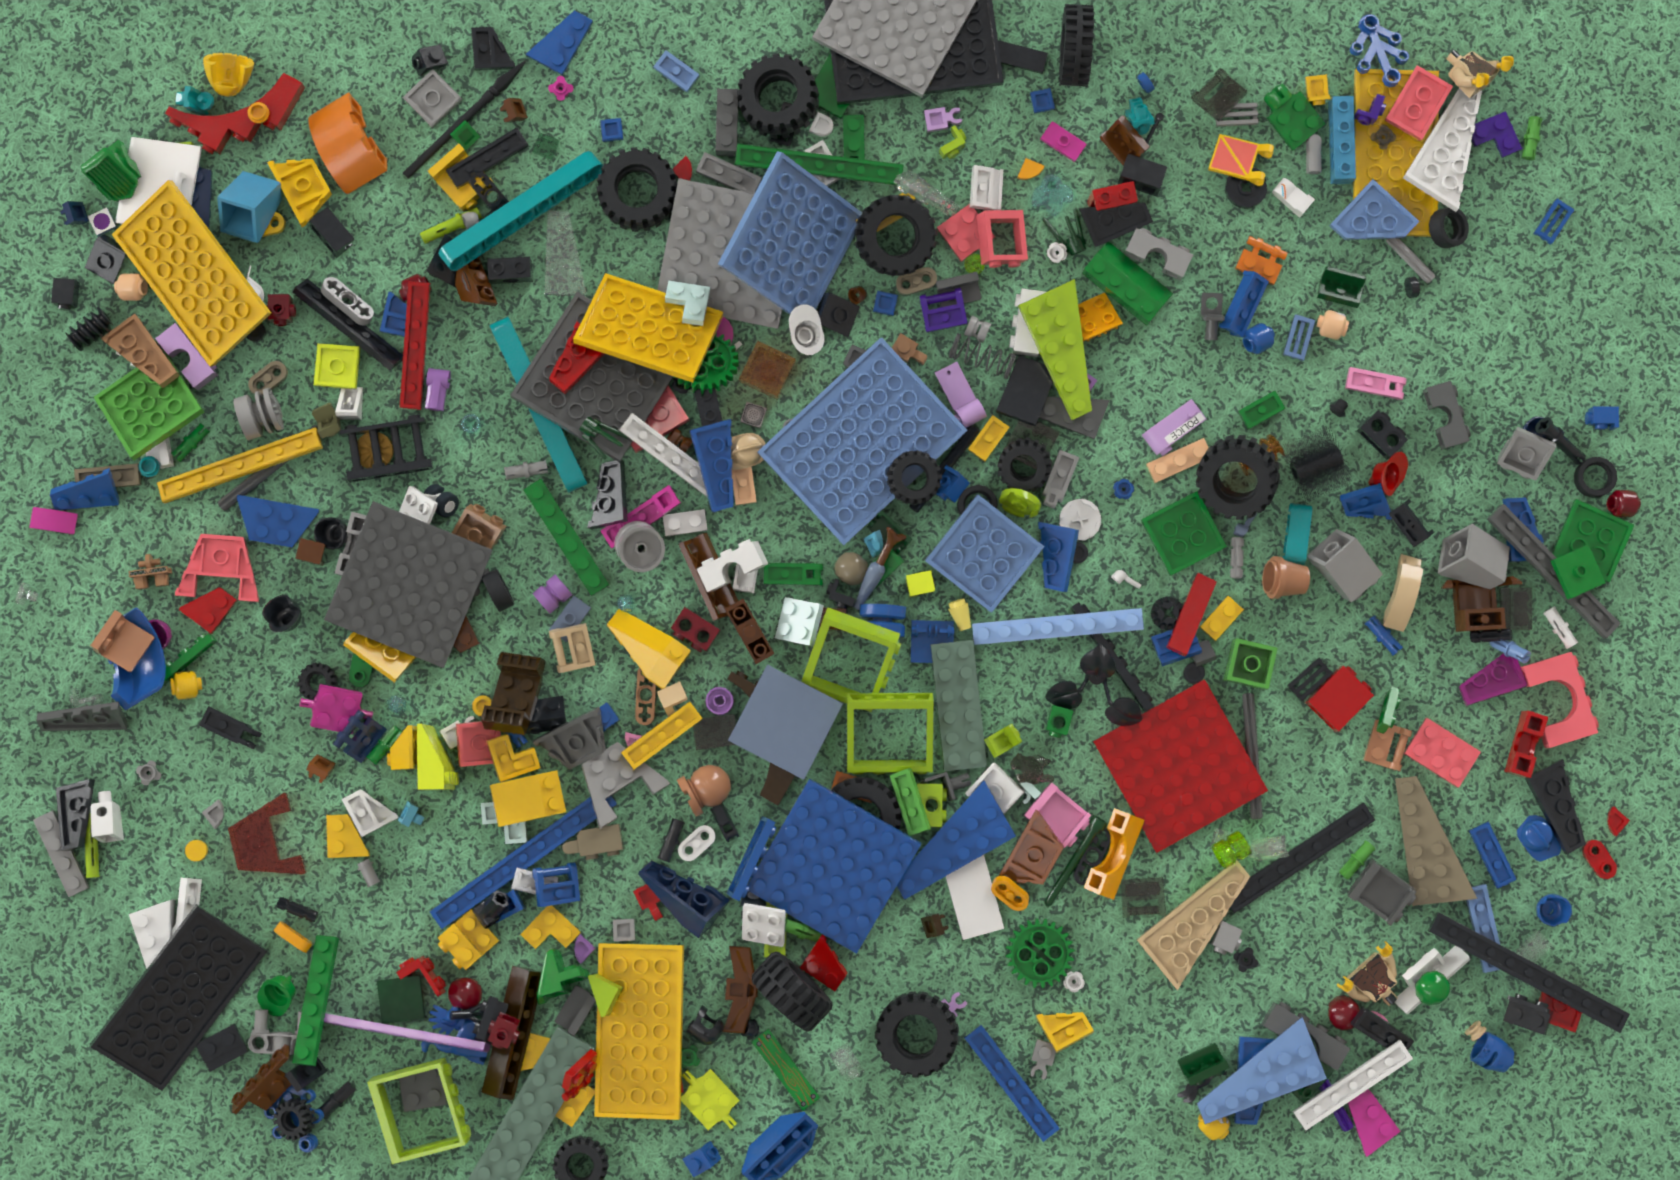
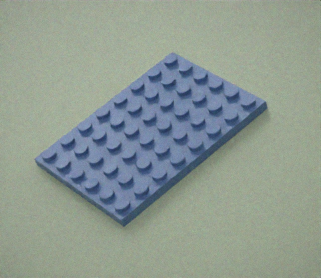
M881 337L757 453L844 546L895 498L894 494L890 492L889 485H887V472L894 459L908 451L918 450L922 451V453H928L931 458L936 460L967 429ZM911 465L904 469L902 482L905 487L924 471L921 467Z

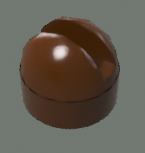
M855 286L849 290L848 297L852 303L859 304L866 299L867 292H865L863 287Z

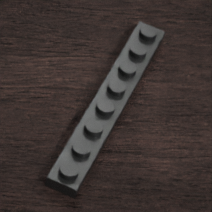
M1501 504L1488 517L1487 520L1603 639L1608 638L1621 624L1589 591L1567 600L1550 562L1556 557L1505 504Z

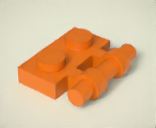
M1249 236L1246 244L1253 246L1252 252L1243 249L1235 269L1244 272V270L1254 271L1268 280V284L1274 285L1283 266L1275 262L1276 258L1285 260L1288 252L1281 250V247L1277 245L1272 246L1263 242L1264 240L1259 237L1256 239ZM1259 250L1271 254L1269 259L1258 255Z

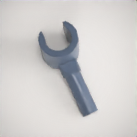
M1255 517L1248 518L1244 525L1237 523L1233 534L1243 537L1248 532L1249 526Z

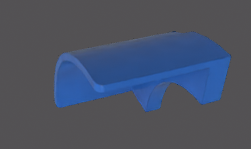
M138 608L132 609L123 616L129 622L153 635L155 639L132 672H128L108 660L109 664L114 665L116 672L113 674L114 685L111 697L116 702H119L124 710L131 708L159 691L164 684L166 673L165 657L159 638L148 619Z

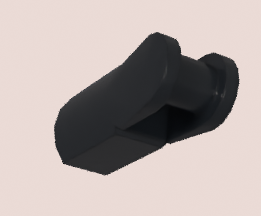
M723 802L710 809L727 843L735 836L737 838L740 837ZM730 823L732 829L725 832L723 826Z

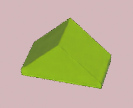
M599 974L589 975L588 979L600 1016H608L611 1014L623 987Z

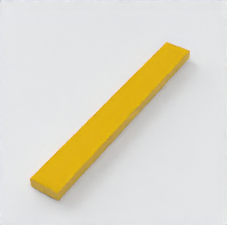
M315 427L157 482L161 500L165 504L323 449L318 429Z

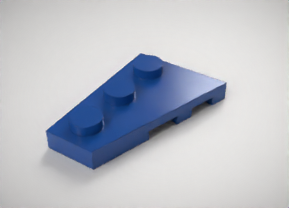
M574 10L528 51L526 56L563 76L590 29L593 20Z
M1526 497L1503 499V504L1541 542H1544L1542 535H1539L1535 526V518ZM1506 540L1507 546L1510 547L1508 562L1527 561Z
M1038 522L1042 538L1040 543L1044 545V561L1042 565L1045 588L1067 592L1079 530Z

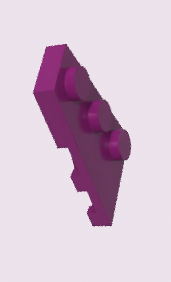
M1503 653L1459 686V690L1467 707L1526 688L1528 685L1518 660L1513 657H1506Z

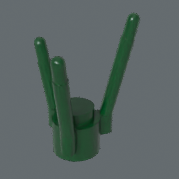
M1077 209L1073 210L1078 231L1077 235L1069 216H1065L1072 236L1066 239L1067 244L1048 220L1043 217L1042 221L1059 243H1063L1066 246V252H1070L1071 256L1086 250V241L1083 236Z
M587 417L579 429L584 433L582 438L587 440L604 460L607 458L591 437L596 438L600 434L614 444L623 447V443L601 429L603 428L628 439L626 435L600 422L596 418L593 420L591 417Z

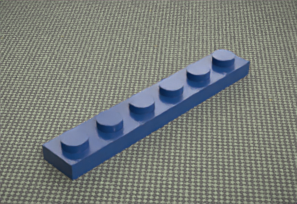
M982 1025L964 1037L1043 1142L1060 1129Z

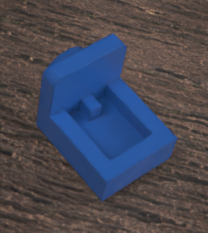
M709 1141L685 1156L682 1160L692 1176L695 1177L714 1166L721 1160V1157L716 1147Z

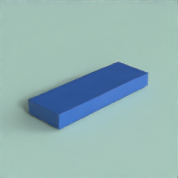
M1485 822L1468 830L1496 889L1517 880L1490 823Z

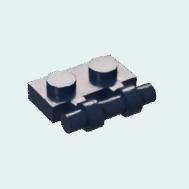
M358 709L354 716H350L348 719L349 723L343 731L338 732L336 735L337 739L333 745L340 749L345 742L347 746L343 751L362 763L387 729L369 716L364 723L361 722L365 713ZM355 727L359 728L353 738H350L349 735Z

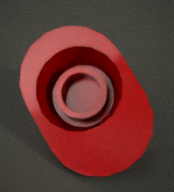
M1396 452L1387 462L1376 464L1368 481L1369 485L1373 486L1381 483L1385 495L1391 496L1403 482L1408 469V459L1405 453Z

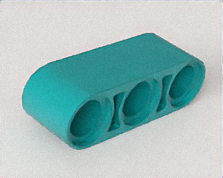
M1290 503L1288 510L1290 514H1288L1286 533L1288 534L1285 535L1283 548L1285 556H1282V558L1304 566L1308 550L1312 506Z

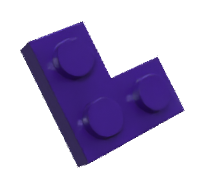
M1506 111L1474 124L1475 129L1471 139L1474 147L1494 140L1501 158L1522 150Z

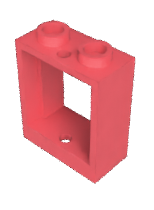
M985 210L976 215L981 265L997 268L1001 267L1002 264H1008V267L1012 268L1019 267L1021 263L1028 260L1023 210ZM991 223H1013L1016 255H994Z

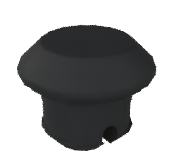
M1338 399L1335 404H1330V411L1338 417H1344V411L1348 407V403L1343 399Z

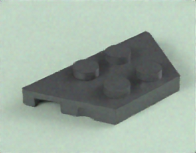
M599 706L537 737L532 743L535 746L540 745L549 751V756L559 760L569 770L602 754L606 747Z

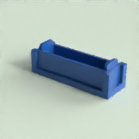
M1244 270V276L1225 315V321L1219 324L1221 329L1228 330L1230 335L1235 337H1244L1269 282L1254 271Z

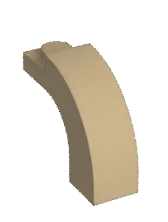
M1403 554L1400 555L1395 587L1384 612V627L1404 632L1420 589L1423 573L1421 559Z

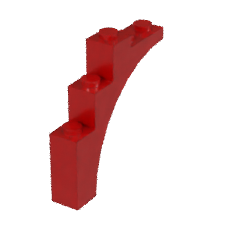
M283 73L276 84L262 98L256 101L265 104L269 109V117L263 123L265 127L273 131L275 128L282 130L305 89L302 82ZM250 106L233 113L218 116H199L184 113L172 107H168L165 112L171 124L178 128L181 125L188 128V133L197 138L199 137L198 141L203 145L202 149L212 155L214 152L221 154L231 135L242 143L244 140L251 143L261 123L252 122L248 117Z

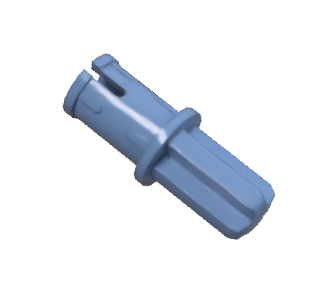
M1501 639V641L1490 642L1493 648L1503 652L1506 657H1513L1524 664L1531 657L1529 656L1531 655L1530 651L1519 647L1514 641L1509 642Z

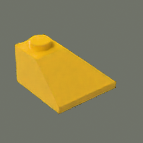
M408 725L390 748V753H387V765L391 766V770L417 769V726Z

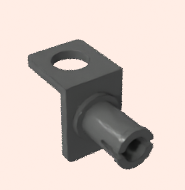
M1202 293L1200 317L1206 321L1205 340H1218V322L1225 321V317L1222 315V293ZM1214 297L1217 299L1218 304L1216 308L1208 309L1206 307L1208 298Z
M944 772L920 780L921 783L941 777L943 786L947 789L948 801L956 799L954 795L955 790L971 786V780L962 782V780L970 778L968 773L949 778L948 773Z

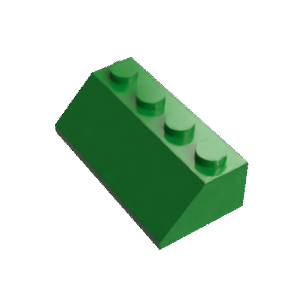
M1109 241L1098 251L1082 272L1085 277L1146 326L1173 295L1171 291Z

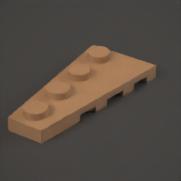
M133 314L101 338L107 345L162 388L180 376L136 314Z

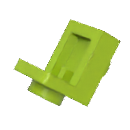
M956 125L951 127V133L955 139L940 147L939 153L943 159L956 157L960 154L959 150L965 147V140L967 138L962 129L958 130Z
M1010 724L987 737L984 741L993 757L996 758L1020 744L1022 739L1020 738L1019 731L1014 728L1013 724Z

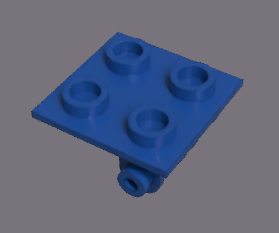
M911 620L910 663H932L930 645L953 642L954 621Z

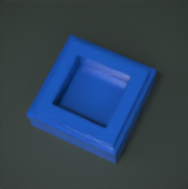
M1051 88L1030 92L1034 114L1055 109Z
M621 118L600 120L603 142L624 140Z
M877 291L873 312L894 316L898 295Z

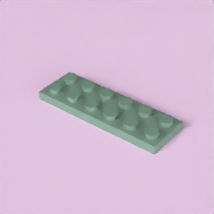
M973 640L931 644L944 771L987 767Z

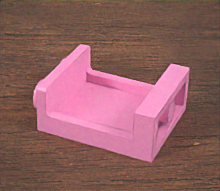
M1052 782L1048 784L1023 815L1030 820L1035 809L1038 810L1064 848L1073 845L1078 838L1075 835L1080 829L1083 831L1090 824L1089 818L1091 814L1060 791Z

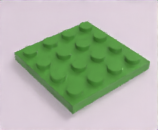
M162 349V351L164 352V354L167 356V358L169 359V361L172 363V365L174 366V368H175V369L177 370V372L179 373L178 369L176 368V366H175L174 363L172 362V360H171V358L169 357V355L164 351V349ZM135 368L94 396L95 401L133 461L204 413V410L180 373L178 378L162 388L138 368Z

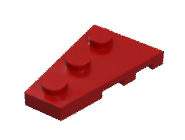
M578 321L549 377L550 382L564 394L605 354L574 343L573 338L580 326Z

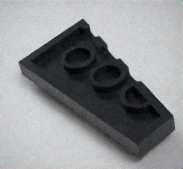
M1560 759L1532 774L1531 778H1525L1564 854H1569L1586 843L1579 817L1576 815L1575 801L1569 789V778L1565 774V763L1563 759Z

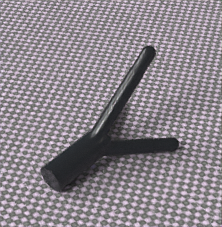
M482 1003L470 1010L450 1011V1020L469 1019L475 1023L476 1020L480 1021V1019L474 1016H482L483 1013L476 1012L481 1008Z

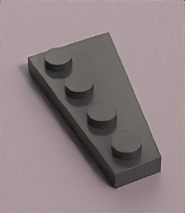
M119 702L37 713L36 719L41 731L127 730V719Z

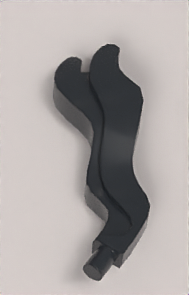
M1214 1076L1207 1078L1203 1084L1197 1086H1190L1188 1083L1185 1090L1179 1092L1177 1096L1181 1098L1187 1097L1183 1099L1184 1103L1193 1102L1198 1089L1209 1085Z

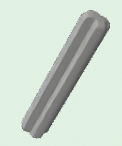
M1399 238L1386 239L1390 247L1427 284L1435 278V274Z

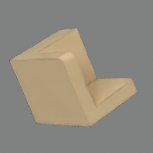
M680 681L657 691L668 717L675 712L673 706L688 699Z

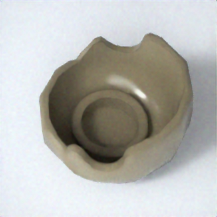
M845 552L838 557L835 563V574L842 582L848 585H859L863 581L868 569V563L857 553Z

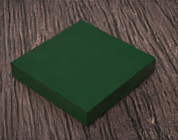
M420 975L404 977L401 980L400 978L377 981L382 1024L425 1018Z

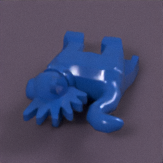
M433 1005L438 1012L430 1011V1014L436 1016V1018H430L429 1021L438 1024L433 1025L432 1029L441 1028L439 1034L446 1031L445 1035H449L455 1028L456 1031L458 1030L456 1037L474 1040L476 1034L472 1032L475 1022L469 1019L450 1020V1011H462L461 1008L452 1006L447 1011L438 1005ZM425 1041L421 1043L424 1053H427L430 1044H434L442 1052L464 1056L468 1060L484 1065L487 1056L486 1052Z

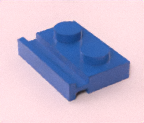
M1173 629L1152 636L1151 641L1162 667L1202 653V648L1199 645L1196 634L1186 656L1166 648Z

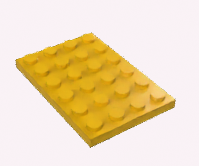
M605 273L573 340L575 344L693 383L722 321L723 311L707 307L703 326L682 323L685 305L665 303V292Z

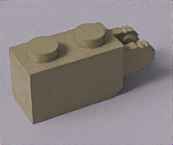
M620 824L605 826L602 829L598 827L581 830L577 835V840L566 842L563 844L562 849L566 854L580 853V857L585 856L586 860L599 858L598 854L607 852V856L620 854L619 850L624 849Z

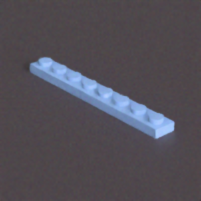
M1142 608L973 623L972 628L974 645L1144 630Z

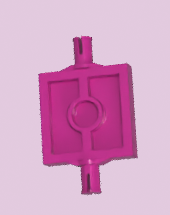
M320 684L318 694L314 700L301 698L299 707L312 709L310 727L339 732L343 731L349 723L348 719L350 716H354L358 709L361 710L360 703L363 694L358 691ZM361 710L365 713L363 719H367L368 716L372 718L373 711Z

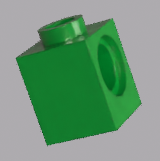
M1055 705L1051 706L1045 728L1046 731H1049V736L1060 739L1062 735L1067 736L1073 710ZM1055 717H1061L1064 720V726L1061 729L1053 725Z

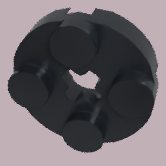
M1253 167L1252 172L1260 170ZM1228 176L1224 190L1228 200L1239 208L1250 209L1262 202L1267 193L1266 177L1264 184L1257 186L1250 181ZM1250 183L1249 188L1251 191H1242L1243 187L1241 184Z

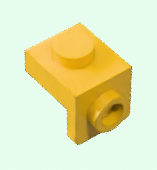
M1327 74L1305 77L1307 100L1313 102V106L1326 104L1325 100L1330 99Z

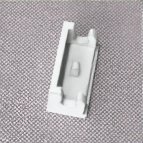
M737 563L733 590L754 593L758 570L744 574L741 566Z

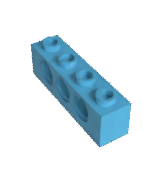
M1332 96L1328 102L1331 184H1352L1356 179L1353 96Z

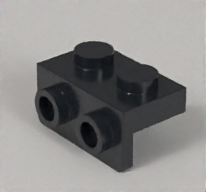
M557 696L537 699L534 714L529 722L526 734H539L540 732L551 731L567 723L564 697Z
M489 996L487 1000H483L479 1011L483 1013L481 1020H476L472 1032L476 1034L474 1040L492 1045V1042L488 1041L490 1036L487 1033L492 1020L496 1022L500 1012L506 1014L508 1004L500 1002L498 998Z

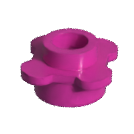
M558 76L557 81L554 84H550L548 90L550 93H554L557 100L563 101L569 93L573 92V85L568 84L563 76Z

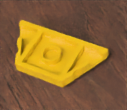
M303 159L301 161L287 160L286 163L267 162L276 181L281 182V190L301 227H304L332 195L313 159Z

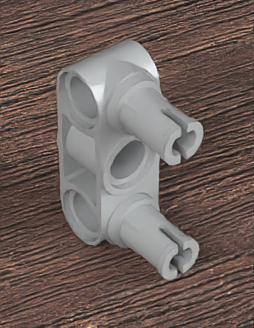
M255 1010L254 1029H252L248 1041L249 1049L254 1053L273 1055L277 1049H281L286 1044L289 1046V1055H294L302 1011H298L297 1030L293 1033L269 1032V1029H267L268 1010ZM257 1037H261L264 1040L263 1048L256 1046L255 1040Z

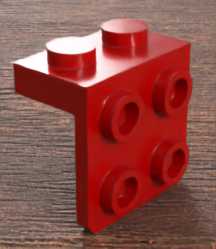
M423 955L416 960L412 957L399 965L401 969L396 973L400 980L420 969L437 997L446 992L444 988L447 985L441 976L437 977L433 969H435V966L429 957L425 958Z

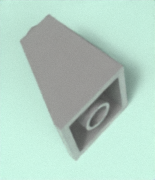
M1471 524L1443 539L1438 574L1492 589L1506 580L1510 547L1474 524Z
M1338 529L1307 555V559L1342 598L1350 602L1359 599L1362 593L1370 586L1376 584L1383 575L1359 541Z

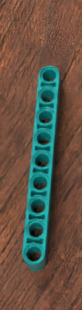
M591 151L582 153L443 245L439 250V256L451 271L461 269L598 178V175L602 173L601 168L603 164Z
M509 316L489 326L518 384L531 363ZM529 409L568 493L587 485L588 483L566 440L562 428Z

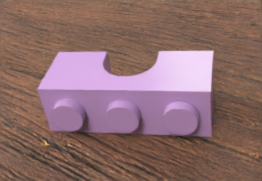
M176 323L155 338L164 351L172 358L181 352H188L190 362L181 372L195 389L200 390L218 376L215 372L217 366L210 367L182 328Z

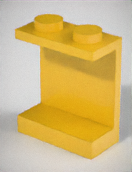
M457 144L428 170V173L464 212L466 209H473L480 197L469 183L457 190L446 173L447 169L468 157L465 149L460 144ZM477 177L475 179V184H479L483 189L487 188L481 181L482 178Z

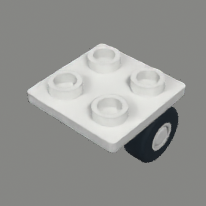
M438 484L430 485L424 493L413 486H409L399 512L430 524L435 512L444 518L452 516L458 509L459 499L451 492H443L445 490L444 487Z
M748 891L744 898L741 897V904L743 906V911H741L742 939L783 947L785 943L786 911L765 907V900Z

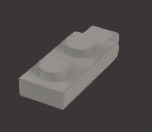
M1059 450L1042 493L1043 496H1046L1043 505L1055 509L1058 501L1062 503L1079 457Z

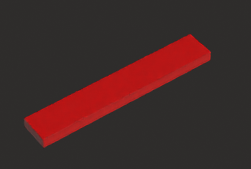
M408 281L400 408L422 409L431 283Z

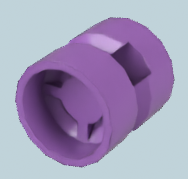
M555 574L546 581L547 586H540L532 593L549 614L559 607L560 601L565 602L573 595Z
M715 687L708 692L706 706L713 714L725 715L733 708L734 698L726 688Z

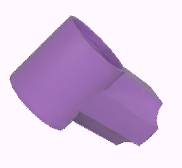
M434 368L428 369L426 380L428 390L425 409L444 411L446 391L450 386L448 379H451V371Z

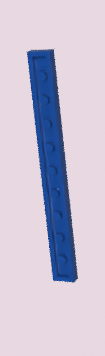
M612 796L606 799L611 808L617 805ZM591 797L431 910L430 913L440 928L444 929L493 892L511 881L515 876L516 868H529L596 820L597 817L593 809Z

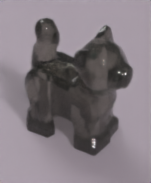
M1017 753L1010 763L1012 770H1020L1022 774L1016 775L1019 783L1038 784L1039 782L1051 783L1054 781V776L1050 774L1044 775V769L1051 763V760L1042 755L1023 756L1021 753Z

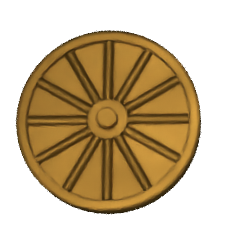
M368 432L362 435L357 442L361 465L365 468H372L374 461ZM378 432L382 463H385L386 466L393 457V445L386 435Z

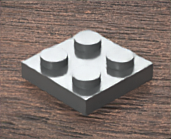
M437 1068L399 1078L404 1112L448 1104Z

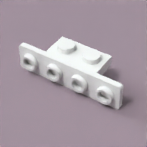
M1454 946L1442 957L1433 948L1402 975L1409 987L1397 996L1398 999L1395 1001V1004L1406 1014H1409L1422 1003L1416 996L1415 984L1424 973L1438 971L1444 974L1448 980L1470 961L1469 955L1462 949Z

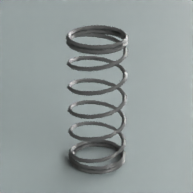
M957 333L948 356L949 358L956 360L968 341L964 363L967 364L978 346L975 368H978L989 349L985 369L988 372L1000 353L996 375L999 376L1011 356L1004 375V379H1008L1016 354L1010 353L999 371L1002 357V349H999L988 368L992 346L989 345L977 364L981 342H977L967 359L970 345V337H968L956 356L958 342L961 337V333Z

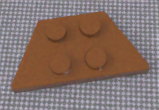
M1035 809L999 876H1006L1012 881H1016V883L1031 882L1033 884H1044L1064 846L1038 810Z

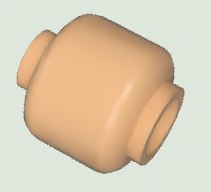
M121 274L114 283V290L123 301H139L147 294L148 284L140 274Z
M1328 310L1324 316L1319 315L1316 327L1320 328L1319 333L1321 336L1338 340L1341 336H1345L1349 321L1346 320L1345 314Z

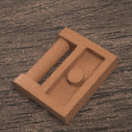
M1375 720L1363 761L1400 772L1402 765H1400L1408 737H1411L1412 731L1393 725L1392 728H1388L1382 734L1376 731L1379 720ZM1394 733L1400 734L1393 761L1389 762L1386 760Z

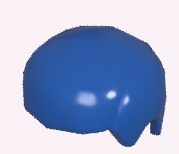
M1548 894L1537 903V917L1542 923L1556 927L1569 921L1572 915V906L1564 897L1558 894Z

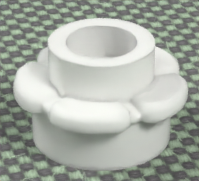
M1054 242L1049 246L1047 256L1052 262L1059 263L1061 260L1066 259L1067 248L1063 243L1058 244Z
M1071 971L1067 973L1063 983L1070 992H1078L1079 989L1084 987L1085 981L1080 972Z

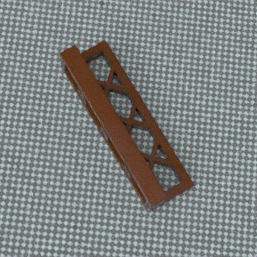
M707 532L691 540L679 543L680 550L713 621L727 617L728 614L725 608L738 601L731 584L729 583L715 591L707 592L697 571V567H701L703 561L709 558L718 559Z

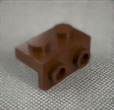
M1124 115L1118 118L1100 136L1103 143L1123 166L1128 154L1141 157L1150 148Z

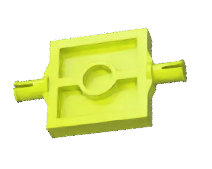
M711 1069L697 1079L686 1070L685 1073L690 1079L684 1073L681 1076L690 1085L681 1096V1102L707 1130L722 1120L731 1130L733 1126L728 1120L734 1126L737 1122L729 1113L732 1107L740 1100Z

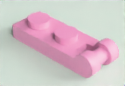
M1350 367L1348 369L1345 389L1403 400L1404 393L1402 391L1407 379ZM1390 383L1395 384L1394 390L1389 389Z

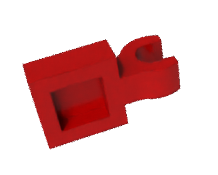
M647 884L633 891L642 910L649 908L655 921L663 918L657 906V903L661 900Z

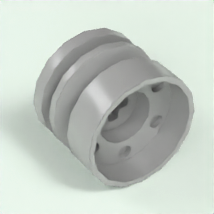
M270 388L263 389L264 398L260 391H256V402H253L249 395L235 398L233 401L239 424L247 440L263 436L262 426H265L269 434L274 432L273 425L277 431L284 429L281 407Z

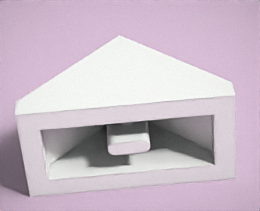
M357 387V389L341 388L335 411L339 419L362 420L363 387Z

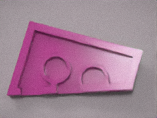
M1369 1089L1347 1103L1365 1157H1368L1401 1132Z

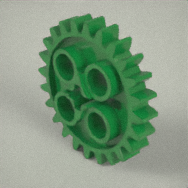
M716 333L709 347L713 350L707 351L698 373H703V375H696L693 383L678 378V384L684 383L685 389L691 386L693 393L700 389L701 394L704 393L705 389H708L710 394H712V388L720 391L721 384L727 387V380L733 381V375H737L736 367H739L738 353L736 352L735 345L731 346L730 339L724 341V334L717 337Z
M1035 918L1033 925L1027 920V927L1019 924L1021 931L1013 930L1015 938L1008 937L1012 945L1005 946V948L1011 950V953L1005 955V957L1011 958L1007 966H1014L1011 973H1019L1017 976L1018 981L1024 977L1025 985L1032 981L1033 988L1036 987L1037 983H1040L1041 988H1044L1045 982H1048L1052 987L1053 979L1060 983L1059 975L1067 976L1064 969H1071L1072 967L1067 963L1068 961H1074V958L1070 957L1069 953L1075 950L1068 948L1073 941L1065 940L1069 933L1061 934L1063 927L1059 926L1055 929V922L1053 921L1050 925H1047V919L1045 918L1042 924H1040L1038 918ZM1036 932H1042L1044 935V940L1040 944H1035L1033 941V935ZM1025 940H1028L1039 950L1044 948L1043 954L1052 960L1055 965L1051 966L1042 957L1036 958L1037 953L1025 944ZM1053 946L1060 948V955L1056 958H1052L1049 954V950ZM1024 948L1030 951V957L1027 960H1021L1019 957V952ZM1041 962L1045 963L1047 966L1046 972L1038 974L1035 970L1036 965Z

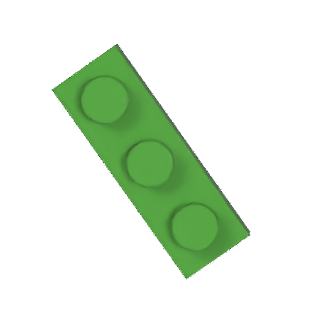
M908 768L890 775L908 835L914 836L931 830L912 769Z

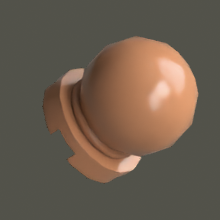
M715 765L699 767L693 772L690 779L686 780L685 776L677 779L682 792L685 795L689 794L691 798L688 803L695 816L704 813L702 810L704 806L714 807L720 805L727 799L731 791L729 775L722 768Z

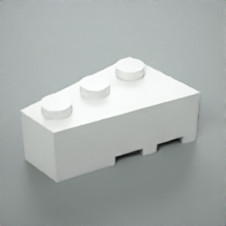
M175 899L129 914L146 969L172 936L171 931L175 926Z

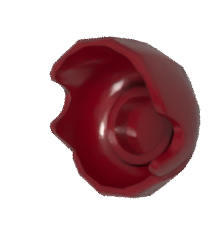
M468 977L458 978L451 982L448 989V998L452 1006L463 1010H470L477 1006L482 999V988L479 982Z
M1336 996L1328 1005V1018L1335 1028L1342 1031L1355 1028L1351 1025V1021L1360 1011L1358 1004L1349 996Z

